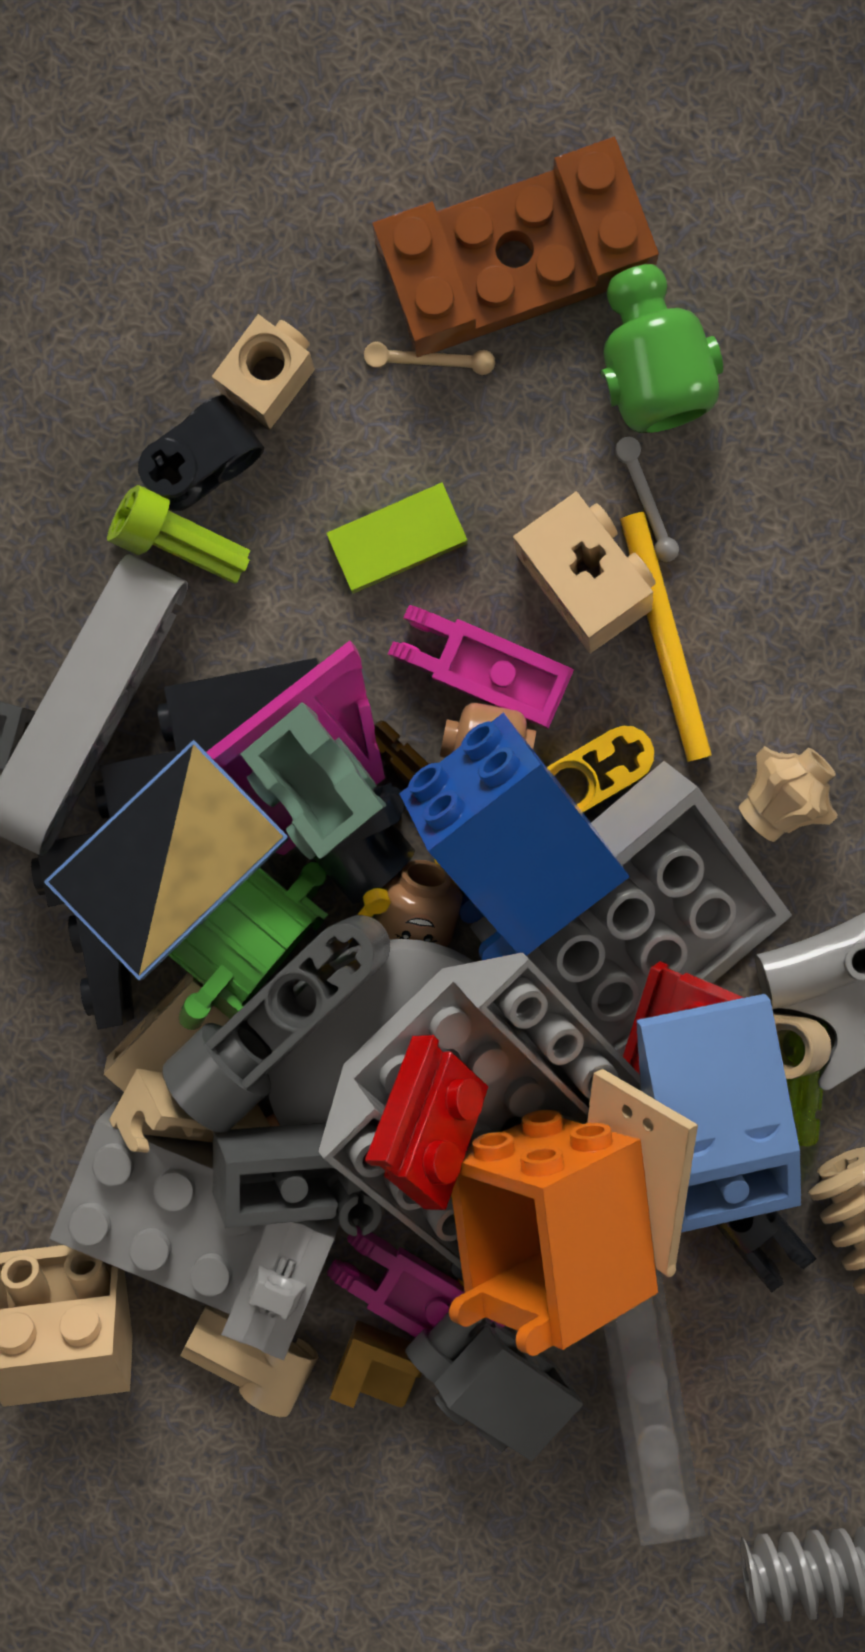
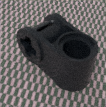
M219 395L201 404L183 422L155 442L149 444L141 453L138 461V474L145 488L170 500L169 511H183L222 483L237 477L252 466L261 457L265 447L225 395ZM170 466L173 471L180 473L182 479L179 483L172 485L167 479H163L160 472Z

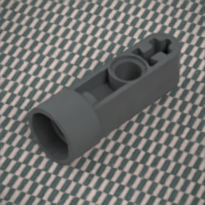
M356 915L326 928L224 1026L216 1023H207L199 1029L163 1065L165 1083L182 1109L199 1124L212 1131L225 1133L233 1128L270 1093L271 1081L268 1073L386 963L390 953V939L383 925L369 916ZM354 938L361 946L355 955L356 959L336 971L329 963L345 952L349 946L348 941ZM296 979L307 982L313 988L317 1000L315 1010H307L301 1007L295 1000L293 985Z

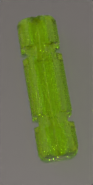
M819 1022L829 1034L828 1026ZM791 1031L789 1047L795 1048L794 1055L788 1056V1059L792 1063L799 1065L804 1059L805 1044L796 1032ZM822 1068L809 1075L786 1079L799 1146L802 1147L815 1145L819 1140L820 1119L815 1118V1112L822 1109L823 1089L819 1087Z

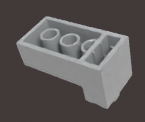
M115 1101L97 1119L49 1239L230 1314L221 1335L256 1347L262 1352L284 1361L335 1239L339 1226L338 1217L335 1215L333 1219L225 1228L212 1193L213 1142L143 1134L148 1140L149 1152H133L127 1147L119 1129L113 1128L109 1121L118 1104Z

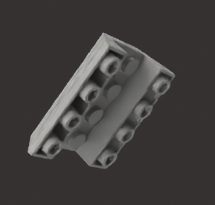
M523 952L442 968L343 1064L319 1147V1153L325 1161L460 1269L461 1262L452 1196L446 1211L423 1209L384 1177L385 1170L380 1166H371L365 1161L412 1036L434 1035L439 1040L438 1047L440 1049H449V1052L451 1051L489 1086L468 1148L473 1146L472 1142L476 1137L498 1132L508 1119L515 1116L519 1117L516 1123L518 1125L522 1123L524 1115L534 1111L554 1110L561 1113L564 1119L587 1124L593 1073L601 1069L606 1070L641 1091L640 1074Z

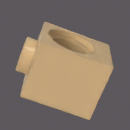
M258 314L214 372L212 378L222 395H225L270 430L315 370L311 354L307 351L310 343L298 330L287 322L279 320L276 326H274ZM265 357H276L285 364L282 372L276 378L259 380L252 376L256 363Z

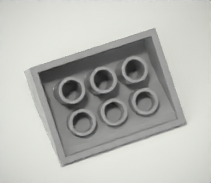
M665 761L659 764L591 822L630 877L527 955L532 963L621 1056H623L648 974L653 965L661 961L669 965L668 969L682 975L689 973L713 984L792 916L701 790ZM485 916L469 926L481 942L497 931Z

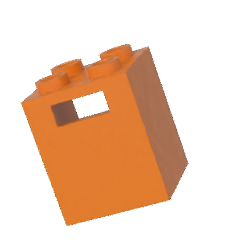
M539 1110L524 1115L522 1123L503 1132L483 1134L473 1140V1146L467 1148L460 1173L451 1194L465 1292L456 1297L450 1305L449 1317L452 1322L468 1327L483 1318L493 1320L518 1331L516 1335V1347L518 1350L528 1355L536 1356L552 1346L562 1350L566 1349L658 1293L641 1139L611 1132V1127L603 1123L583 1124L564 1119L561 1113L554 1110Z

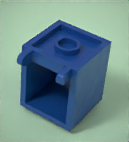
M504 712L492 722H483L470 730L464 737L460 747L439 763H431L420 769L412 777L408 787L399 793L428 852L466 894L463 896L459 912L460 918L464 922L474 923L485 916L497 930L481 943L479 955L482 960L522 952L527 956L630 877L588 818Z

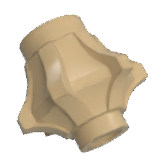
M765 746L757 753L755 780L748 791V797L739 805V810L746 821L760 835L769 841L775 842L785 832L790 833L799 827L811 824L830 825L837 818L838 814L830 802V785L828 784L836 774L821 755L811 748H807L801 755H798L796 753H778Z

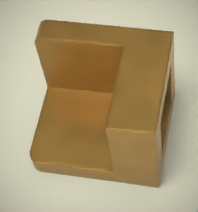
M357 1320L335 1374L330 1399L354 1408L361 1392L397 1407L405 1406L416 1377L421 1378L422 1373L411 1362L405 1351L411 1341Z

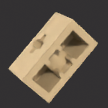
M576 491L515 534L513 539L518 558L591 654L652 610L653 591L651 587L656 582L647 565L636 553H632L627 557L613 538L618 535V532L605 510L597 503L589 508ZM583 561L589 568L597 567L600 564V575L594 579L587 571L578 574L577 565Z

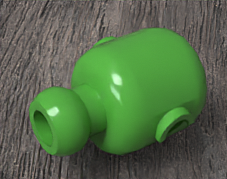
M653 264L632 267L615 275L609 281L607 287L608 302L612 310L621 316L623 325L615 329L605 342L603 353L606 368L600 370L601 377L605 378L607 382L611 406L618 405L625 424L631 430L645 434L672 429L708 413L718 401L720 390L717 375L723 373V360L716 338L714 336L705 337L698 317L691 311L682 308L667 309L664 301L667 294V281L661 269Z

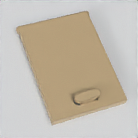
M601 1069L593 1073L587 1123H603L611 1127V1132L641 1139L655 1268L665 1276L672 1277L676 1272L677 1255L698 1124L606 1070Z

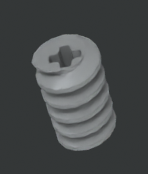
M865 1526L857 1528L854 1541H852L844 1528L833 1529L829 1536L828 1545L819 1530H808L804 1537L803 1549L793 1532H782L777 1550L768 1534H757L752 1554L746 1541L741 1537L740 1553L745 1592L757 1623H765L768 1602H775L784 1622L791 1621L794 1600L801 1601L810 1620L817 1619L820 1598H826L834 1616L840 1618L843 1617L845 1597L852 1596L860 1615L865 1616Z

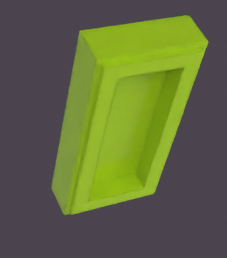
M439 483L326 533L352 594L462 547L468 542L443 483Z

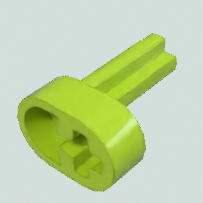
M136 485L126 493L111 522L107 535L108 542L136 555L147 552L154 545L233 584L238 583L241 573L246 570L250 561L248 556L251 550L169 511V499L140 485Z

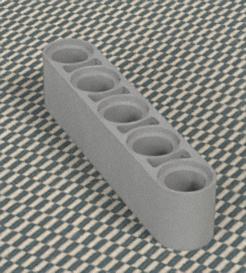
M131 554L125 555L119 562L0 775V837L40 856L45 855L52 847L177 616L172 613V609L175 603L180 606L182 605L188 589L187 581Z

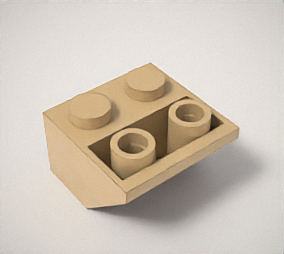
M65 1245L0 1253V1403L2 1406L129 1392L133 1335L125 1270Z

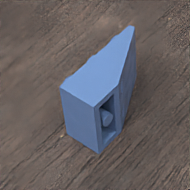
M760 994L636 1020L641 1091L698 1124L681 1233L801 1206L800 1147L769 997L766 994Z

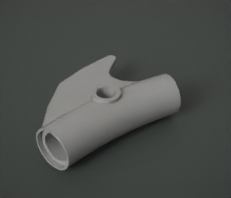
M865 912L810 938L755 955V966L762 994H766L771 1000L772 1010L784 1008L811 1014L825 1020L833 1029L835 1035L834 1046L828 1062L823 1066L816 1079L817 1085L824 1090H830L864 1069ZM860 950L862 961L859 966L853 968L852 958Z

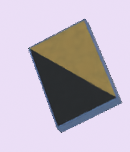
M193 740L51 874L44 883L138 980H143L287 842L289 837Z

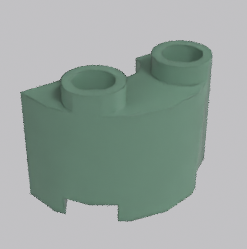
M303 702L240 753L254 771L247 777L254 791L270 807H274L281 801L290 813L293 821L286 828V831L298 849L309 859H313L316 855L319 859L325 857L386 807V803L373 792L376 784L359 760L340 738L334 740L318 720V715Z

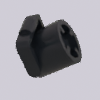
M387 783L373 789L376 796H379L386 803V807L321 859L317 855L314 857L317 863L353 904L363 901V896L366 892L382 888L407 865L415 853V849L394 826L401 819V814L404 811V802L399 795L402 791L397 787H393L392 783Z

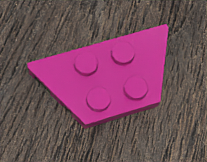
M350 640L206 752L288 837L286 828L293 821L290 813L281 801L274 807H270L259 797L247 779L254 771L240 753L301 702L318 715V720L334 740L340 738L346 744L376 785L385 779L380 751L374 733L373 716L367 699L361 670L363 669L361 657L356 646ZM289 837V840L276 853L285 855L296 845Z

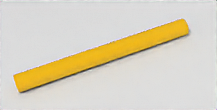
M638 512L620 519L629 554L636 553L644 561L656 582L651 587L653 591L652 610L646 615L687 762L712 756L645 513Z

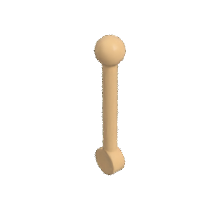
M372 342L364 351L365 361L373 368H381L386 363L472 368L479 375H487L495 367V357L487 350H479L473 355L430 353L417 358L413 351L388 350L383 343Z

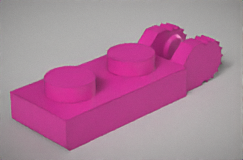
M412 605L408 606L403 619L416 629L427 633L432 632L441 637L448 638V641L440 659L421 652L419 648L413 645L395 641L392 643L387 655L423 672L432 674V680L492 706L517 710L525 716L526 721L547 730L549 729L574 669L457 619L454 623L427 610Z
M356 1226L357 1236L349 1234L347 1237L348 1242L359 1253L386 1267L385 1273L379 1283L376 1284L369 1276L360 1272L352 1264L335 1259L326 1272L328 1273L327 1276L335 1284L341 1286V1288H345L351 1294L365 1301L367 1309L410 1335L416 1337L423 1329L431 1331L449 1311L452 1301L465 1293L464 1286L400 1247L397 1251L390 1243L372 1232L363 1235L360 1227Z

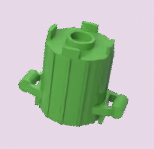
M311 862L306 864L296 882L288 891L261 868H258L168 955L204 985L198 993H193L187 997L180 1010L179 1021L184 1028L188 1030L200 1028L213 1006L231 1019L269 980L309 929L312 927L315 931L318 930L328 916L327 913L311 901L317 895L327 876V873L318 863Z

